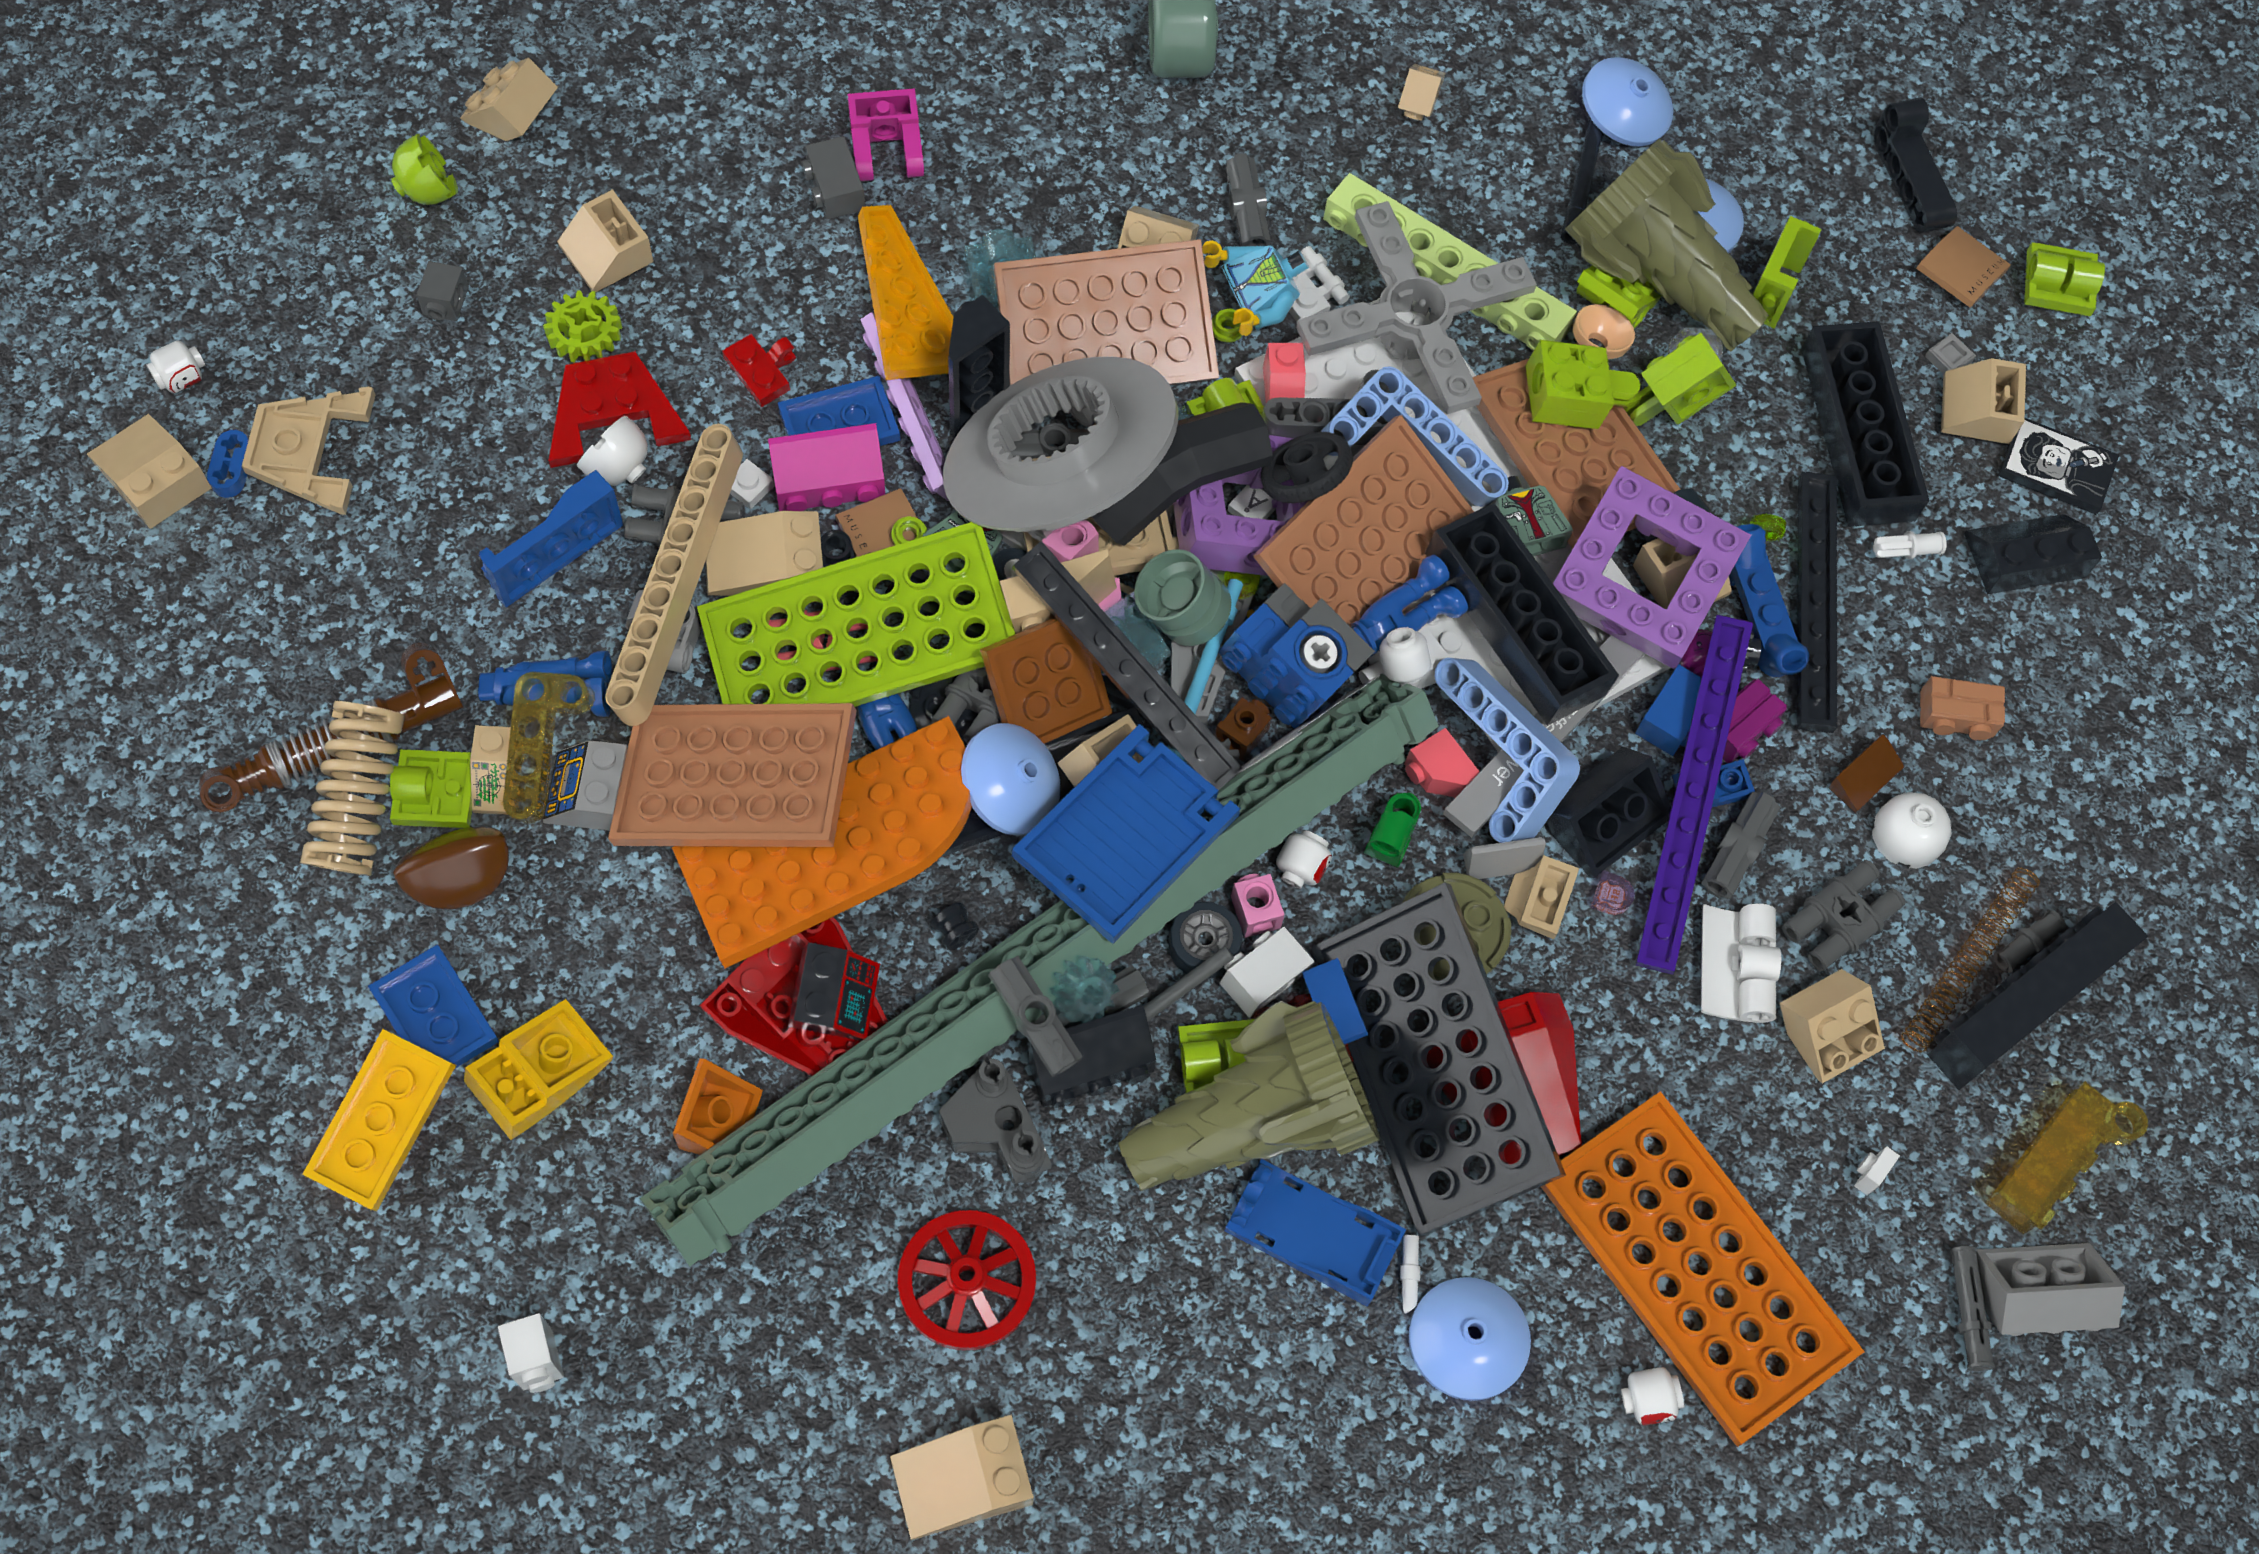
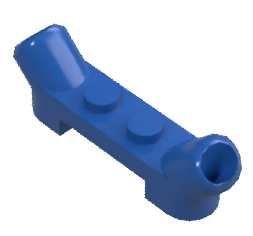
M1756 524L1736 526L1751 534V537L1730 572L1729 580L1731 586L1736 585L1747 619L1753 623L1752 633H1754V638H1760L1761 654L1757 665L1762 672L1771 677H1782L1799 673L1807 666L1809 652L1804 645L1798 642L1766 553L1765 530Z

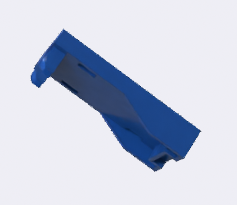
M594 470L564 492L543 523L497 555H494L487 547L480 551L479 557L483 561L481 569L484 572V576L488 579L499 601L506 608L623 526L614 489L597 470Z
M1261 1159L1224 1231L1368 1307L1406 1229L1368 1209L1334 1197ZM1284 1180L1301 1188V1192L1284 1184ZM1355 1217L1372 1225L1373 1228L1370 1229L1355 1221ZM1258 1233L1264 1236V1239L1275 1242L1273 1247L1255 1239L1256 1234ZM1328 1271H1330V1272H1332V1273H1334V1274H1336V1275H1335V1276L1330 1275V1274H1328Z

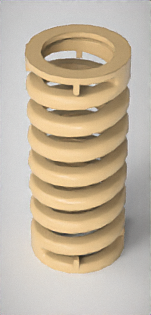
M334 701L332 717L338 719L330 722L329 731L342 739L328 740L325 743L324 749L329 755L338 759H329L321 763V772L333 779L321 780L316 785V791L331 800L315 801L311 808L314 814L327 820L312 821L307 827V831L312 836L325 841L306 842L303 846L300 863L371 876L373 860L362 859L361 862L348 857L349 854L374 855L377 852L376 845L342 833L378 835L381 832V826L378 823L346 813L382 815L386 808L380 802L348 792L386 795L390 787L387 783L352 772L389 775L393 773L394 766L391 763L353 751L396 754L398 746L393 742L357 731L399 734L402 731L405 715L365 704Z

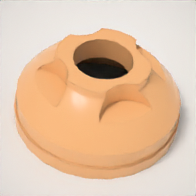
M1593 304L1583 307L1578 312L1573 324V334L1579 345L1599 347L1589 341V339L1599 340L1606 348L1608 359L1623 356L1631 348L1635 340L1634 328L1630 321L1619 311L1609 306Z

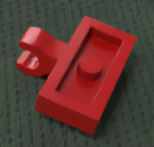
M752 334L722 350L726 362L761 408L791 390L789 382L779 370L780 367L788 365L796 359L795 354L792 352L794 346L787 337L775 342L767 353Z

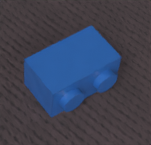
M1678 664L1644 716L1635 734L1671 756L1675 754L1680 745L1685 747L1701 677Z

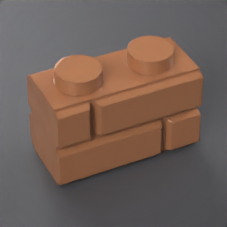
M1931 676L1920 692V727L1933 729V732L1938 735H1950L1957 732L1969 734V737L1974 740L1993 738L2004 726L2005 707H2003L2005 687Z

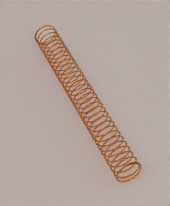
M2025 868L2014 870L2008 882L2005 883L2004 888L2001 889L1997 898L1994 899L1990 908L1987 909L1986 914L1983 915V919L1976 925L1968 940L1965 941L1961 950L1958 951L1957 956L1954 957L1950 966L1947 967L1946 972L1943 973L1939 982L1936 983L1935 988L1928 994L1924 1004L1917 1010V1015L1913 1016L1909 1026L1902 1032L1901 1039L1909 1048L1918 1052H1925L1926 1047H1929L1928 1042H1932V1037L1937 1035L1936 1031H1940V1026L1944 1025L1943 1020L1948 1019L1947 1015H1950L1952 1013L1951 1010L1955 1009V1004H1958L1959 999L1963 997L1962 993H1966V988H1969L1970 983L1974 981L1973 977H1977V972L1981 971V967L1985 965L1984 961H1988V956L1992 955V951L1996 949L1995 945H1999V940L2003 939V935L2007 933L2006 930L2010 929V924L2014 923L2013 919H2016L2017 914L2021 913V909L2025 906L2024 904L2028 903V898H2031V893H2034L2035 888L2040 885L2039 878L2033 872ZM2018 869L2026 870V871L2032 873L2035 877H2033L2032 875H2030V874H2028V873H2026V872L2017 871V870H2018ZM2016 873L2029 875L2037 882V885L2034 886L2028 880L2018 877ZM2013 878H2017L2021 883H2023L2024 885H2026V886H2028V887H2030V888H2033L2034 890L2031 892V891H2030L2027 887H2025L2024 885H2022V884H2020V883H2018V882H2014ZM2020 879L2027 881L2031 885L2024 883ZM2010 883H2014L2020 890L2011 887ZM2018 885L2023 886V887H2024L2025 889H2027L2028 891L2023 890V889L2020 888ZM2006 888H2010L2018 896L2026 898V902H2023L2018 896L2007 892ZM2014 890L2019 891V892L2022 893L2024 896L2018 894V893L2015 892ZM2022 891L2030 893V896L2027 897ZM2002 893H2006L2011 899L2018 903H2023V906L2019 907L2018 904L2008 898H2004ZM2010 895L2015 896V897L2018 898L2020 901L2014 899V898L2011 897ZM1999 899H2004V901L2012 907L2018 908L2019 912L2016 913V911L2010 906L2004 903H2000ZM1995 904H2000L2005 910L2016 914V916L2013 918L2006 911L1997 908ZM1992 909H1996L2004 917L2012 919V922L2009 923L2002 916L1994 914ZM1988 914H1992L2000 922L2008 924V928H2005L1998 921L1990 919ZM1985 920H1989L1996 927L2004 929L2005 933H2001L1994 926L1986 924ZM1981 925H1986L1991 931L2001 935V938L1998 939L1993 933L1982 929ZM1977 930H1982L1987 936L1997 940V944H1994L1989 938L1980 935ZM1974 935L1979 936L1986 943L1994 945V949H1990L1985 943L1976 940ZM1970 941H1975L1982 948L1990 950V954H1986L1979 947L1972 945ZM1966 946H1971L1975 951L1986 956L1987 959L1983 960L1978 954L1969 951ZM1963 951L1968 952L1975 959L1983 961V965H1979L1974 959L1965 956ZM1959 957H1964L1971 964L1979 966V970H1975L1968 963L1961 961ZM1955 962H1960L1967 969L1974 971L1976 975L1972 976L1967 970L1958 967ZM1952 967H1955L1963 974L1972 977V981H1968L1961 974L1954 972ZM1948 973H1953L1962 981L1968 982V986H1964L1960 981L1951 978ZM1944 978H1949L1956 985L1963 987L1965 991L1961 992L1954 985L1947 983ZM1941 983L1946 984L1952 990L1960 993L1961 997H1957L1951 991L1943 988ZM1937 989H1942L1949 996L1956 998L1957 1002L1954 1003L1947 996L1940 994ZM1933 994L1939 995L1945 1001L1953 1004L1954 1007L1950 1008L1944 1002L1936 999ZM1930 1000H1935L1942 1007L1949 1009L1950 1013H1945L1944 1010L1933 1005ZM1926 1005H1930L1938 1012L1945 1014L1946 1019H1942L1935 1012L1928 1010ZM1922 1010L1928 1011L1935 1018L1942 1020L1943 1023L1938 1024L1932 1018L1924 1015ZM1919 1016H1923L1931 1023L1938 1025L1939 1029L1936 1030L1928 1023L1921 1021ZM1915 1021L1921 1022L1925 1027L1933 1030L1935 1035H1931L1925 1029L1918 1027ZM1911 1027L1918 1028L1922 1033L1930 1036L1931 1040H1926L1922 1035L1914 1032ZM1906 1034L1912 1042L1925 1049L1921 1051L1909 1046L1904 1040L1903 1035ZM1909 1035L1917 1038L1919 1041L1923 1043V1045H1920L1917 1042H1915Z

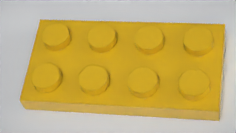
M382 1029L302 1175L370 1210L378 1211L456 1065Z

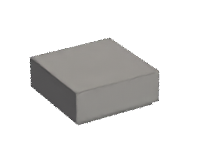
M1951 333L1929 349L1925 357L1944 375L1948 370L1971 364L1976 355Z

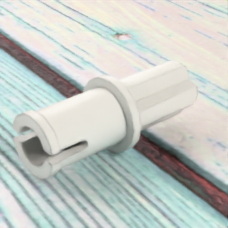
M1907 531L1904 535L1877 537L1874 540L1873 552H1875L1878 558L1905 556L1907 559H1914L1916 555L1943 554L1946 550V537L1943 532L1915 534L1913 531Z

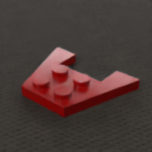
M634 351L565 365L548 461L550 468L578 463L584 455L580 431L612 425L622 416H627L632 421L650 417L656 446L658 447L692 440L691 434Z

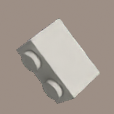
M1285 927L1281 928L1274 935L1267 931L1252 944L1254 948L1252 952L1246 956L1240 952L1234 956L1232 961L1224 966L1227 972L1220 981V985L1249 1018L1303 977L1302 972L1309 970L1314 963L1310 955Z
M540 1313L498 1326L509 1375L523 1391L527 1389L531 1393L545 1391L555 1386V1380L564 1378L553 1330Z

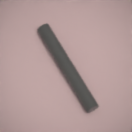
M1224 946L1144 1005L1147 1021L1152 1020L1232 961L1234 956L1230 950Z

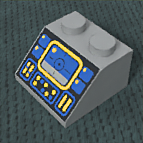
M589 740L557 751L543 823L610 831L628 750L627 745Z

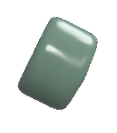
M1148 0L1149 56L1151 70L1155 76L1160 78H1201L1213 72L1218 39L1216 0Z

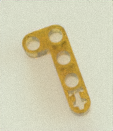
M529 672L522 675L516 682L503 806L509 816L527 824L535 823L544 815L548 796L556 713L583 714L589 711L594 704L595 693L592 687L580 677L570 674ZM542 683L544 685L543 695L539 699L531 701L529 698L530 689L535 684ZM581 686V698L575 703H568L566 695L570 688ZM538 720L540 723L539 733L533 738H527L525 735L526 726L530 722ZM528 758H535V771L529 776H523L521 772L523 762ZM520 783H523L525 785L534 786V788L532 789L526 786V789H524L519 785ZM526 798L532 801L531 807H524V810L518 808L519 802H525Z

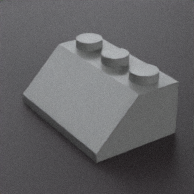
M2090 1243L1977 1249L1976 1255L1985 1312L2001 1335L2020 1336L2024 1333L2039 1332L2056 1334L2062 1331H2099L2106 1328H2119L2125 1286Z

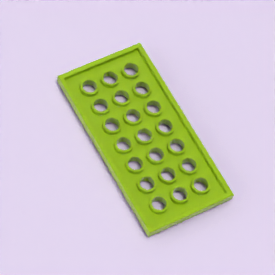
M973 522L697 606L723 704H753L751 702L753 693L759 689H767L770 691V697L763 704L853 703L854 707L985 667L980 649L1015 635L983 528ZM960 558L965 561V566L961 571L952 573L945 569L946 564L951 559ZM918 569L929 571L930 576L923 583L917 584L910 580L912 573ZM882 580L894 582V588L887 594L876 593L875 587ZM968 590L975 594L974 600L968 605H960L955 602L956 596L962 591ZM855 591L859 593V597L854 604L843 605L839 602L843 593ZM817 601L823 604V609L818 615L807 616L804 614L805 607L809 603ZM934 601L940 605L938 612L932 616H924L920 613V608L926 602ZM782 612L788 615L784 625L780 627L769 625V620L775 613ZM893 612H899L904 615L903 622L896 627H888L884 624L885 618ZM742 623L752 625L751 633L744 638L733 636V632L738 625ZM857 623H864L868 626L867 633L861 638L849 636L850 628ZM980 623L985 626V631L978 638H970L965 635L969 625ZM828 634L833 637L832 643L825 649H817L813 646L814 640L819 635ZM937 634H945L950 638L947 646L942 649H934L930 646L931 639ZM786 645L797 647V652L793 658L789 660L778 658V652L782 647ZM909 645L913 647L912 656L906 660L896 659L894 652L899 646ZM750 656L761 658V663L757 669L753 671L742 669V664L746 658ZM866 656H874L878 659L876 667L870 671H862L858 668L860 660ZM830 667L842 669L840 678L835 682L823 680L824 672ZM803 678L806 680L805 688L801 692L790 693L787 691V685L792 679Z

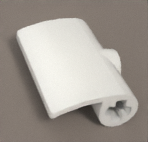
M1704 904L1702 907L1701 1012L1720 1018L1754 1023H1765L1775 1020L1776 982L1779 979L1781 970V950L1779 947H1776V909L1767 904H1749L1741 908L1740 912H1735Z

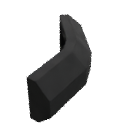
M1240 402L1178 420L1172 444L1159 465L1132 492L1112 506L1092 516L1094 521L1116 543L1125 546L1180 497L1198 487L1271 465L1273 453L1267 425L1255 405Z

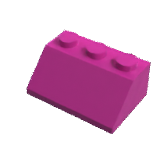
M876 423L768 439L779 511H804L807 508L820 506L837 507L842 503L854 501L868 502L885 495L884 473Z

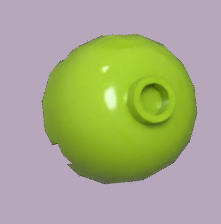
M417 133L397 148L392 162L395 177L391 178V181L396 191L402 197L408 195L419 204L434 205L458 194V187L453 174L446 177L443 167L447 164L426 136L420 137V133Z

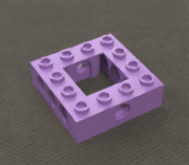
M1269 435L1272 453L1278 447L1294 438ZM1262 468L1202 485L1173 503L1179 549L1193 553L1208 569L1268 576L1253 555L1307 502L1282 503L1273 499L1272 508H1276L1278 521L1226 515L1222 485L1227 482L1250 485V488L1262 489L1263 485L1260 477ZM1290 479L1281 483V485L1294 486V483Z
M1620 466L1553 584L1578 618L1675 670L1749 541L1751 534ZM1635 514V526L1642 534L1648 537L1651 534L1676 547L1675 551L1682 555L1692 556L1698 553L1667 609L1602 575Z

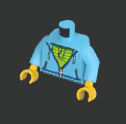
M1207 241L1202 247L1203 254H1213L1205 257L1204 264L1208 268L1216 267L1220 260L1224 263L1221 268L1241 307L1235 311L1233 316L1234 325L1241 323L1239 328L1241 335L1248 336L1251 334L1253 326L1259 330L1262 327L1281 323L1285 319L1294 301L1300 296V291L1293 278L1309 268L1300 250L1283 259L1273 246H1225L1222 250L1218 242Z

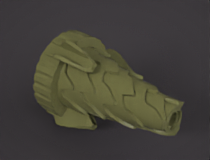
M1659 138L1565 228L1566 232L1581 246V257L1586 262L1631 283L1639 279L1644 285L1648 281L1670 305L1676 302L1693 319L1702 322L1730 352L1753 335L1769 316L1761 303L1749 292L1752 286L1738 272L1739 268L1734 258L1714 238L1718 233L1697 212H1708L1715 205V202L1711 197L1709 186L1696 158L1691 152L1674 151L1665 140L1662 141Z
M1280 1001L1272 1005L1245 1027L1237 1038L1230 1041L1233 1051L1246 1055L1244 1056L1245 1062L1214 1075L1215 1080L1212 1083L1178 1096L1174 1100L1175 1105L1163 1109L1157 1115L1137 1124L1118 1144L1122 1157L1125 1158L1126 1164L1139 1185L1140 1191H1145L1171 1179L1192 1178L1226 1164L1229 1170L1256 1158L1269 1159L1292 1150H1324L1336 1147L1338 1153L1342 1156L1379 1141L1380 1137L1359 1077L1325 1005L1322 1002L1316 1003L1312 1001L1296 1008Z

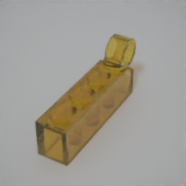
M2084 1081L2067 1095L1986 1200L1985 1204L2022 1234H2025L2034 1227L2040 1230L2043 1229L2056 1213L2051 1207L2057 1199L2064 1201L2077 1186L2073 1178L2079 1170L2085 1173L2097 1160L2099 1155L2094 1151L2100 1143L2106 1145L2110 1141L2113 1144L2125 1146L2133 1143L2146 1133L2148 1119L2145 1112L2132 1102L2113 1104ZM2116 1114H2122L2131 1121L2133 1126L2132 1134L2122 1131L2117 1126Z

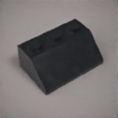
M2065 514L1966 530L1964 533L1987 595L2086 578L2102 559L2091 528Z
M1621 747L1572 785L1548 818L1547 823L1554 839L1589 877L1595 878L1669 820L1671 805L1652 756Z
M1143 1005L1065 1029L1083 1058L1071 1068L1054 1077L1051 1076L1029 1041L1028 1065L1043 1107L1052 1104L1054 1108L1064 1107L1073 1103L1076 1100L1075 1097L1089 1092L1091 1096L1101 1095L1112 1090L1114 1084L1126 1080L1129 1084L1144 1081L1150 1077V1073L1154 1072L1156 1056Z

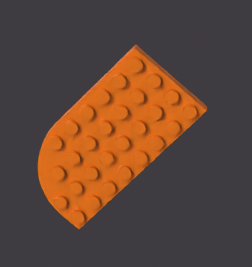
M949 716L847 764L833 847H672L724 968L730 967L908 881L930 867L950 848L962 831L972 806L970 790L963 784L961 775L962 759L966 748Z

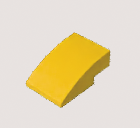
M564 999L499 1040V1047L466 1066L464 1082L509 1139L512 1140L546 1117L584 1087L613 1060V1055L571 1004Z

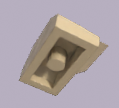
M1543 855L1535 867L1514 875L1504 904L1505 910L1517 919L1520 926L1555 939L1579 868Z

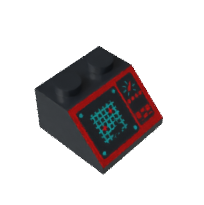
M808 942L802 950L788 1027L863 1041L867 1038L880 963L849 950Z

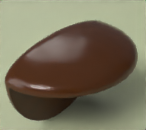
M469 827L450 831L427 840L409 851L397 863L393 875L401 889L413 900L423 905L437 909L468 907L488 897L502 882L509 862L506 838L501 831L491 827Z

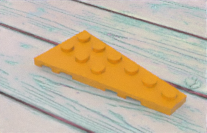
M892 206L862 207L858 214V222L886 380L949 374L948 356L953 325L951 311Z

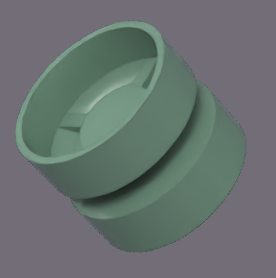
M1175 549L1155 556L1144 566L1136 580L1134 596L1137 607L1165 635L1179 645L1196 646L1209 641L1222 630L1231 612L1229 590L1203 562L1189 551Z

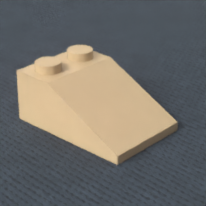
M149 414L87 453L92 462L149 529L212 489L195 460Z
M779 511L719 522L705 561L707 595L732 596L823 568L818 512Z
M1108 549L1061 563L1097 604L1102 602L1117 588ZM1019 576L1000 581L1016 634L1055 618Z
M1012 1415L967 1427L890 1456L911 1540L1033 1505L1034 1497Z

